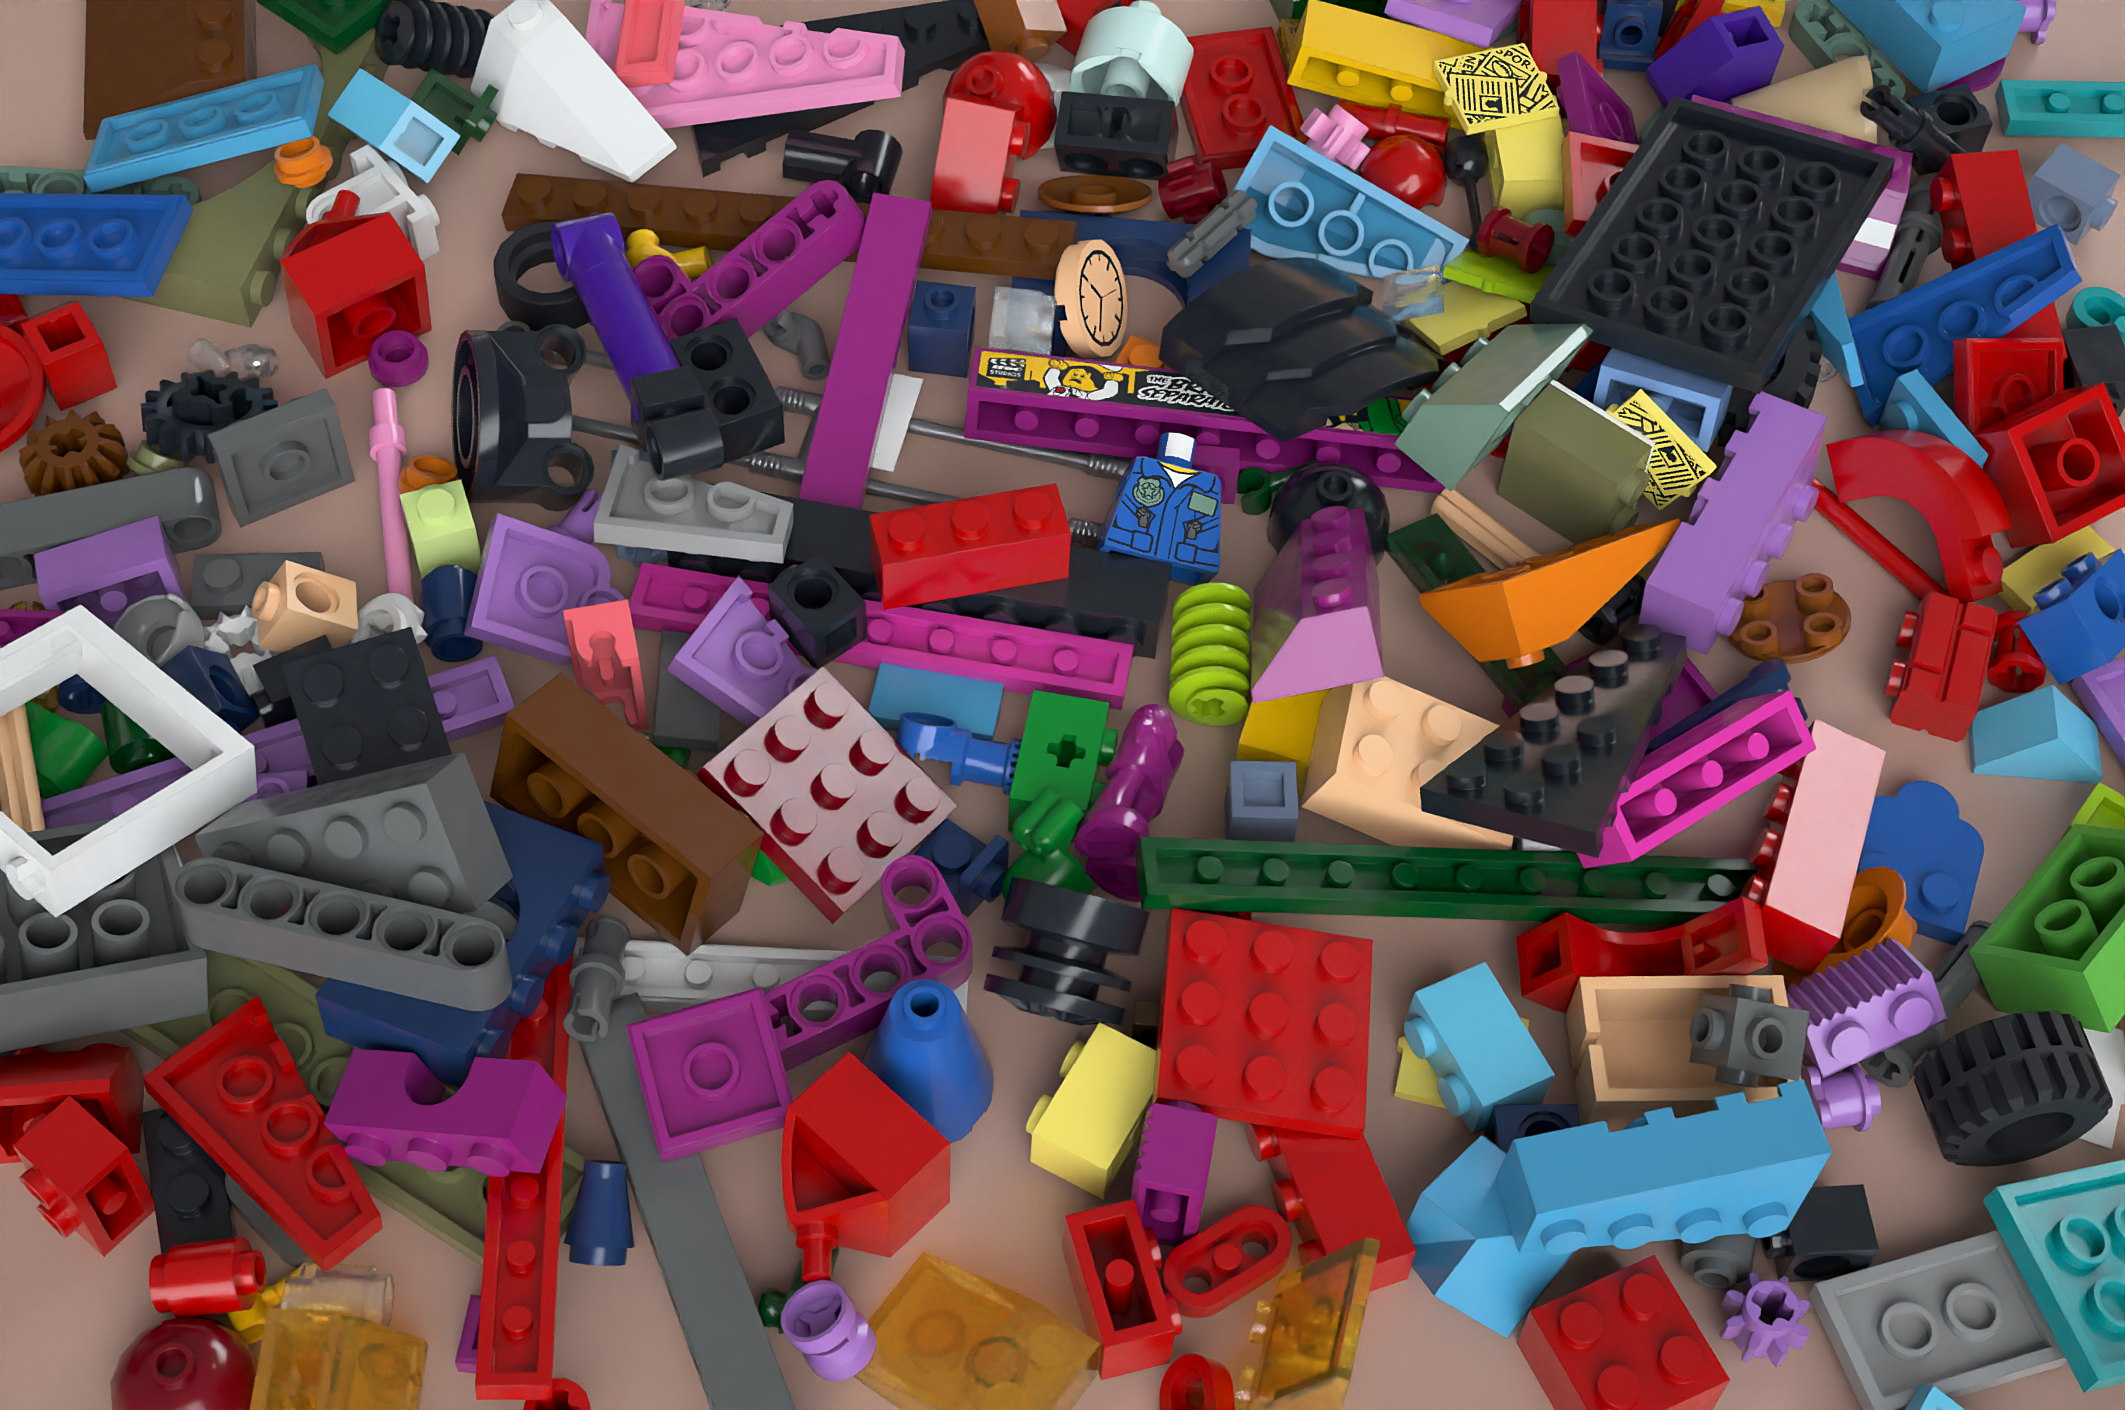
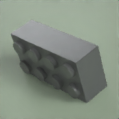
M464 752L240 803L195 835L203 857L220 858L460 914L477 911L513 878Z

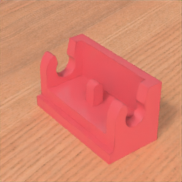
M628 599L563 610L576 684L582 689L594 693L604 706L613 702L622 704L625 707V719L631 728L638 730L649 729L639 655Z

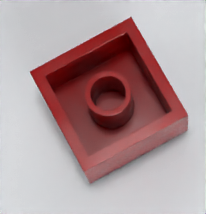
M2104 382L2059 391L1972 435L1988 454L1982 469L1994 483L2008 511L2012 528L2006 529L2004 532L2011 548L2055 543L2125 507V433Z
M1655 1255L1530 1310L1517 1341L1519 1349L1554 1410H1713L1730 1381L1729 1376Z

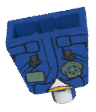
M1164 433L1160 436L1156 459L1136 456L1122 475L1093 550L1171 563L1170 580L1191 586L1209 583L1219 573L1221 481L1215 474L1192 469L1197 443L1195 439L1179 433Z

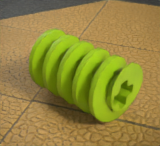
M1204 583L1193 586L1182 592L1173 604L1172 618L1174 622L1171 636L1173 643L1170 657L1172 664L1169 679L1171 685L1168 702L1176 714L1184 720L1197 725L1209 727L1230 726L1241 722L1248 714L1249 703L1245 697L1249 692V681L1246 676L1249 674L1250 660L1246 655L1249 653L1251 640L1247 634L1251 628V618L1248 613L1251 611L1252 601L1247 592L1236 585Z

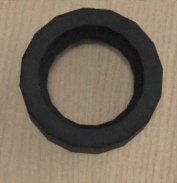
M558 221L534 223L515 231L501 243L493 260L494 277L500 306L511 321L526 323L531 331H539L545 326L552 324L567 325L576 329L589 322L587 312L574 286L560 292L540 293L527 290L517 283L518 279L529 269L543 263L555 262L551 243V225Z

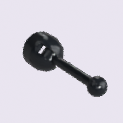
M1461 136L1445 145L1442 151V159L1448 178L1457 185L1465 186L1473 232L1469 237V246L1473 251L1478 252L1477 236L1482 224V216L1476 183L1478 179L1486 175L1489 158L1486 144L1480 138Z

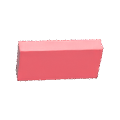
M625 0L614 73L627 88L673 82L685 0Z

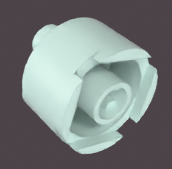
M1138 0L1131 3L1129 7H1114L1104 10L1089 20L1072 66L1069 92L1175 101L1177 109L1194 55V48L1188 42L1183 32L1174 23L1163 17L1159 7L1149 1Z

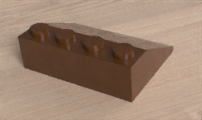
M86 0L83 133L86 140L96 139L101 121L104 118L257 79L256 0Z

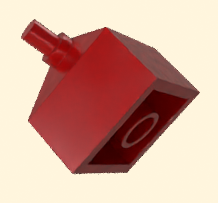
M348 190L338 191L331 211L325 212L321 220L309 224L289 243L280 259L292 327L325 379L368 360L374 341L386 332L402 330L418 337L432 330L424 263L390 212L355 216L360 204V198L357 194Z
M850 1051L787 1106L781 1154L784 1210L788 1229L796 1235V1246L803 1250L802 1280L805 1283L831 1280V1252L838 1246L891 1258L950 1203V1142Z

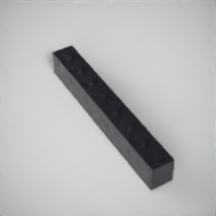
M764 493L793 503V526L783 564L667 550L669 567L733 578L740 576L741 579L769 584L774 582L784 569L792 565H801L819 553L864 600L881 602L871 563L869 521L870 514L879 512ZM1070 546L1068 578L906 607L1134 645L1133 657L1139 656L1155 659L1168 600L1171 563Z

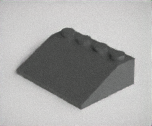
M114 818L27 832V834L53 856ZM173 845L58 917H54L34 898L25 900L10 884L6 873L0 869V1053L208 1013L205 949L194 945L187 938L171 888L173 877L180 869Z

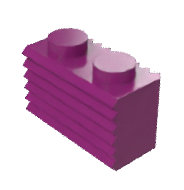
M1171 1101L1164 1105L1154 1103L1147 1108L1131 1199H1135L1143 1228L1152 1227L1158 1244L1177 1247L1198 1234L1218 1122L1216 1116L1205 1113L1198 1106L1188 1102Z

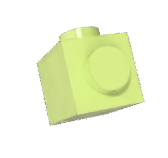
M461 479L444 484H431L419 490L399 494L421 579L437 567L443 565H458L474 573L479 572L482 557L475 524Z

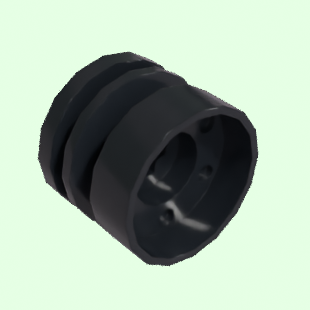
M1012 877L1001 920L1029 934L1026 947L994 946L992 957L1019 963L1021 966L1017 980L987 973L983 990L995 993L1018 1010L1079 1026L1099 1024V1022L1122 1025L1125 1009L1098 1002L1096 999L1100 985L1130 992L1132 982L1106 969L1105 964L1108 955L1139 956L1150 912L1093 895L1037 881Z

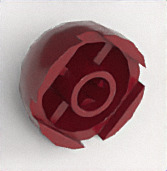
M199 1316L163 1320L140 1333L119 1357L110 1382L112 1410H261L259 1405L263 1396V1387L265 1388L263 1371L246 1341L220 1321Z

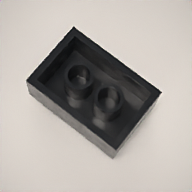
M412 627L281 664L318 785L452 755Z

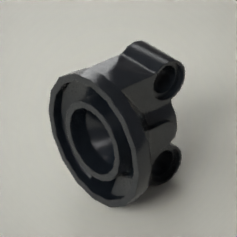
M552 324L535 332L465 330L460 334L452 377L451 428L453 460L457 468L456 477L462 481L468 503H535L546 510L559 512L574 506L591 483L595 469L592 458L584 448L576 443H571L572 404L569 386L585 362L587 352L583 338L573 328L562 324ZM545 350L557 352L565 360L567 368L555 369L548 366L541 358L540 352ZM554 466L566 469L572 475L575 486L566 488L555 484L549 477L547 469Z

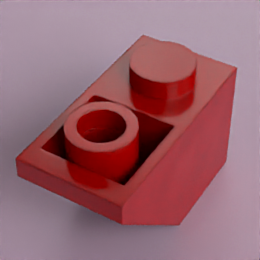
M67 301L12 324L14 331L26 339L40 363L46 377V387L60 411L117 388L103 342L79 301Z

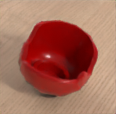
M1405 134L1387 137L1370 148L1371 151L1363 160L1358 176L1417 210H1420L1429 203H1433L1436 207L1442 204L1447 187L1446 170L1433 144L1418 136Z

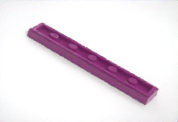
M873 193L798 499L862 509L932 217V204L929 201Z

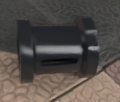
M1636 574L1578 631L1586 639L1599 645H1605L1619 634V626L1631 615H1640L1646 585L1645 580Z

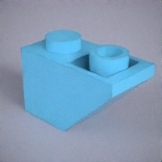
M361 68L358 69L327 114V116L367 144H370L388 159L393 160L398 166L423 183H429L461 136L416 103Z

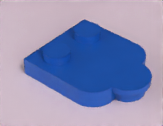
M1914 781L1904 785L1898 791L1895 798L1890 796H1877L1874 798L1856 874L1867 868L1880 866L1896 870L1905 881L1906 901L1904 908L1917 922L1918 929L1916 933L1956 946L1964 935L1984 855V843L1980 834L1972 825L1959 819L1958 804L1948 790L1933 782Z

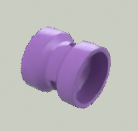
M819 1280L801 1287L787 1300L781 1313L782 1329L793 1346L802 1352L813 1372L820 1378L834 1382L849 1379L862 1371L870 1362L876 1349V1335L865 1317L856 1311L851 1298L843 1287L834 1281Z

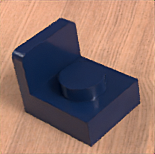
M946 818L913 854L932 861L940 871L961 913L967 918L984 900L991 903L1002 893V880L1009 869V842L999 835H996L986 845Z

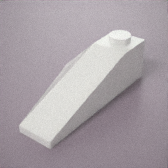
M515 0L510 6L491 19L470 91L480 99L489 84L499 90L489 108L498 113L496 120L501 126L514 132L521 129L535 135L540 143L553 149L556 145L578 154L583 162L631 183L677 148L669 135L568 19L549 0Z

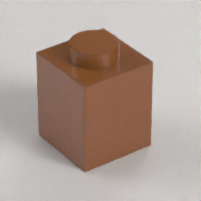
M974 0L991 51L1003 50L1020 54L1029 61L1034 62L1045 57L1050 52V46L1067 32L1057 0Z

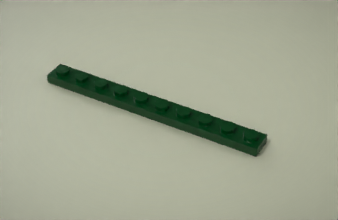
M1140 836L1134 851L1142 909L1172 910V908L1197 911L1548 922L1567 912L1588 923L1660 926L1682 925L1739 898L1745 884L1752 875L1756 874L1757 866L1749 863L1750 859L1641 855L1630 862L1583 868L1577 853L1143 836Z

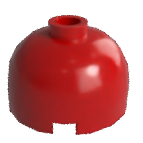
M993 50L980 52L965 60L952 73L943 94V118L947 97L958 92L1025 106L1023 121L1030 122L1031 127L1025 155L1021 157L1023 161L1035 155L1050 139L1057 122L1054 93L1043 72L1023 55L1008 51Z

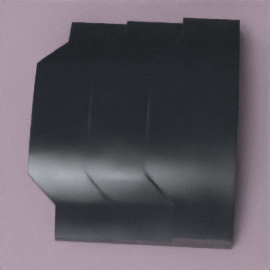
M1302 257L1282 258L1254 265L1209 288L1191 301L1163 327L1159 360L1282 443L1326 426L1328 416L1354 415L1369 404L1404 388L1412 391L1435 382L1448 366L1452 364L1412 339L1413 330L1371 304L1372 290L1323 261Z

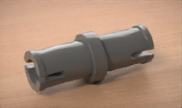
M599 916V923L594 919L590 920L586 928V939L582 955L574 961L571 967L569 984L573 991L563 1022L566 1032L580 1041H596V1033L600 1038L606 1035L609 1029V1017L613 1000L620 995L624 987L625 970L622 967V961L626 945L629 942L630 929L625 922L614 916Z

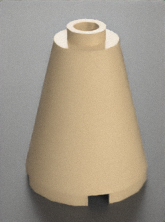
M1867 55L1853 56L1730 99V105L1877 144V125L1862 116L1860 112L1862 101L1871 105V100L1865 96L1873 88L1872 73Z

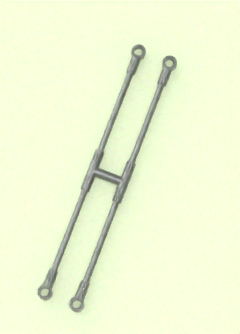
M521 321L505 322L497 329V331L531 332L530 327ZM545 350L540 352L543 360L566 364L563 357L555 351ZM587 350L586 359L583 364L614 370L606 353ZM778 386L775 391L783 405V411L786 410L812 417L797 458L759 451L727 463L747 467L754 474L801 484L823 395ZM572 415V430L641 445L631 427ZM914 418L910 419L906 431L1086 470L1087 475L1119 482L1124 471L1133 461L1104 454L1090 453V455L1061 449L964 438L965 429ZM870 478L866 493L920 505L964 499ZM1075 517L1068 521L1071 541L1095 546L1103 524Z

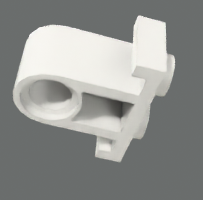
M370 144L349 154L354 177L320 194L311 201L306 209L308 225L319 221L325 212L331 211L338 191L348 190L354 192L360 198V204L355 216L390 212L422 261L440 252L435 227L440 224V220L433 204L424 194L416 196L408 187L407 180L399 166L393 160L385 162Z

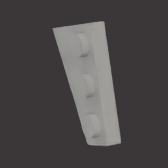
M620 444L594 520V540L598 543L623 545L626 547H641L783 564L793 526V503L727 480L711 485L691 478L688 475L659 481L653 472L651 464L640 460L639 450Z

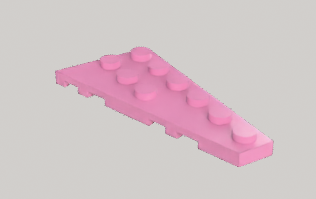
M591 0L585 40L614 72L624 4L613 3L612 0ZM684 6L673 82L628 88V90L662 129L901 97L905 50L898 36L837 28L831 33L809 31L804 23L785 21L783 27L763 24L760 18L756 16Z

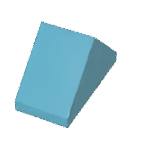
M2054 685L1977 711L1968 730L1972 773L2089 784H2098L2103 778L2097 725Z

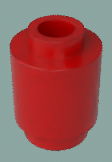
M245 1237L173 1245L167 1254L155 1255L149 1269V1290L155 1309L161 1314L172 1312L176 1318L250 1310L254 1305L256 1294L264 1292L267 1280L266 1264L262 1252L258 1249L252 1250L249 1241Z

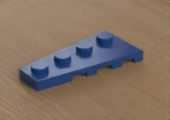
M2059 223L1848 319L1864 382L1863 385L1856 386L1855 388L1864 417L1873 428L1879 424L1897 377L1917 369L1930 386H1934L1954 372L1953 340L2002 338L2083 281L2067 236Z

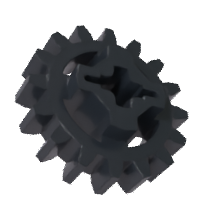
M213 370L192 374L185 372L181 373V382L175 383L163 379L159 382L160 391L148 390L145 393L146 403L141 404L143 432H146L147 443L149 445L160 444L161 454L169 455L180 451L182 461L189 462L198 455L205 456L208 464H214L216 461L207 436L208 434L226 428L234 422L246 420L278 407V401L274 400L272 388H260L259 379L255 377L242 381L238 378V372L231 371L225 377H216Z

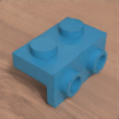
M1915 369L1897 377L1879 421L1884 429L1913 430L1934 435L1961 449L1983 468L1988 457L1987 452L1920 372Z

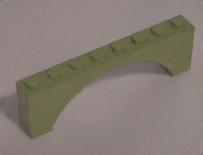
M376 25L337 55L307 36L322 62L324 87L313 136L319 139L321 145L326 146L330 150L333 157V164L326 172L324 179L306 188H297L293 185L283 184L277 179L274 172V165L276 163L274 157L259 171L237 185L207 200L191 205L193 212L154 296H119L120 298L252 327L262 306H268L273 299L276 280L281 272L280 259L289 243L306 225V209L312 200L322 194L328 181L334 180L337 177L341 167L343 152L350 139L354 140L357 138L356 135L327 116V114L359 68L380 81H384V75L389 66L380 61L376 53L374 40Z

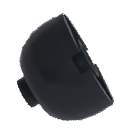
M1335 461L1313 463L1290 475L1277 490L1268 519L1266 532L1268 542L1270 543L1271 541L1278 555L1301 520L1310 519L1315 512L1333 506H1344L1348 510L1363 508L1377 566L1383 559L1390 529V513L1385 495L1368 474L1353 465Z

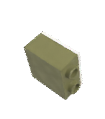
M1553 379L1514 421L1497 495L1574 544L1634 526L1638 519L1639 512L1635 508L1638 499L1650 481L1651 476L1647 473V469L1656 443Z

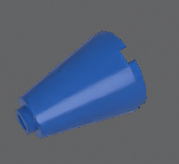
M929 979L915 980L902 986L890 1001L861 1062L950 1143L961 1140L972 1131V1125L979 1120L984 1112L986 1113L992 1101L994 1077L991 1062L958 998L949 987Z

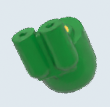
M1047 787L1014 822L1012 840L1019 844L1023 852L1011 864L1002 880V896L1005 902L1012 877L1037 881L1089 895L1098 887L1086 875L1087 872L1084 867L1066 850L1077 829L1076 825L1084 817L1083 811L1071 800L1065 797L1061 799Z

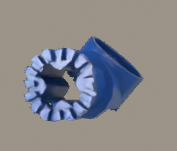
M907 712L900 714L896 742L906 752L907 750L910 751L909 756L911 758H915L917 752L920 753L919 760L930 758V761H936L937 759L939 761L952 762L950 785L961 786L964 781L1002 787L1004 795H1010L1016 769L1014 767L1017 765L1022 739L1014 738L1009 744L972 737L971 730L957 728V722L952 719L928 713Z

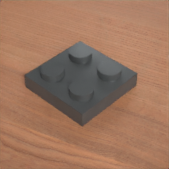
M326 388L304 397L292 399L282 406L249 419L234 422L226 428L207 435L231 511L240 528L355 482L337 409Z

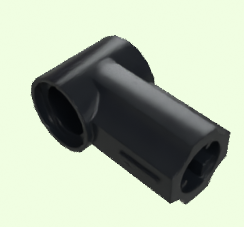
M794 129L789 131L785 143L782 163L783 178L811 183L824 180L836 181L847 190L855 202L871 204L873 193L890 194L903 150L895 137L880 130L868 129L861 131L852 140Z

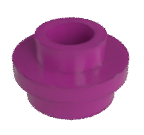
M394 330L380 335L374 341L368 356V365L371 375L379 383L390 387H403L417 382L425 375L429 367V357L424 344L413 334L407 331Z

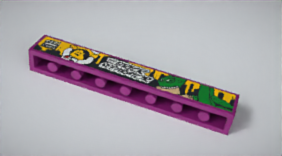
M975 347L964 430V438L1130 458L1145 456L1156 459L1160 436L1164 433H1179L1195 439L1196 445L1240 448L1239 470L1242 471L1248 467H1259L1268 472V474H1272L1316 460L1317 463L1335 461L1353 465L1365 472L1379 487L1439 494L1445 489V486L1394 445L1409 424L1401 416L1414 398L1392 395L1384 396L1354 415L1328 416L1326 426L1282 443L1175 370Z

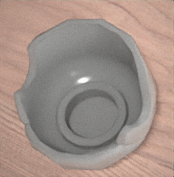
M172 593L167 595H150L129 605L113 628L115 633L158 668L188 645L203 649L205 646L204 631L200 618L185 600Z

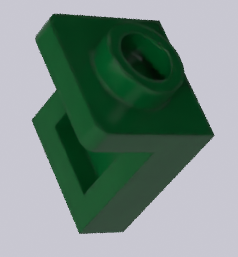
M431 68L410 100L461 135L451 151L459 155L470 137L481 142L493 124L498 113L489 107L499 90L489 84L479 99Z

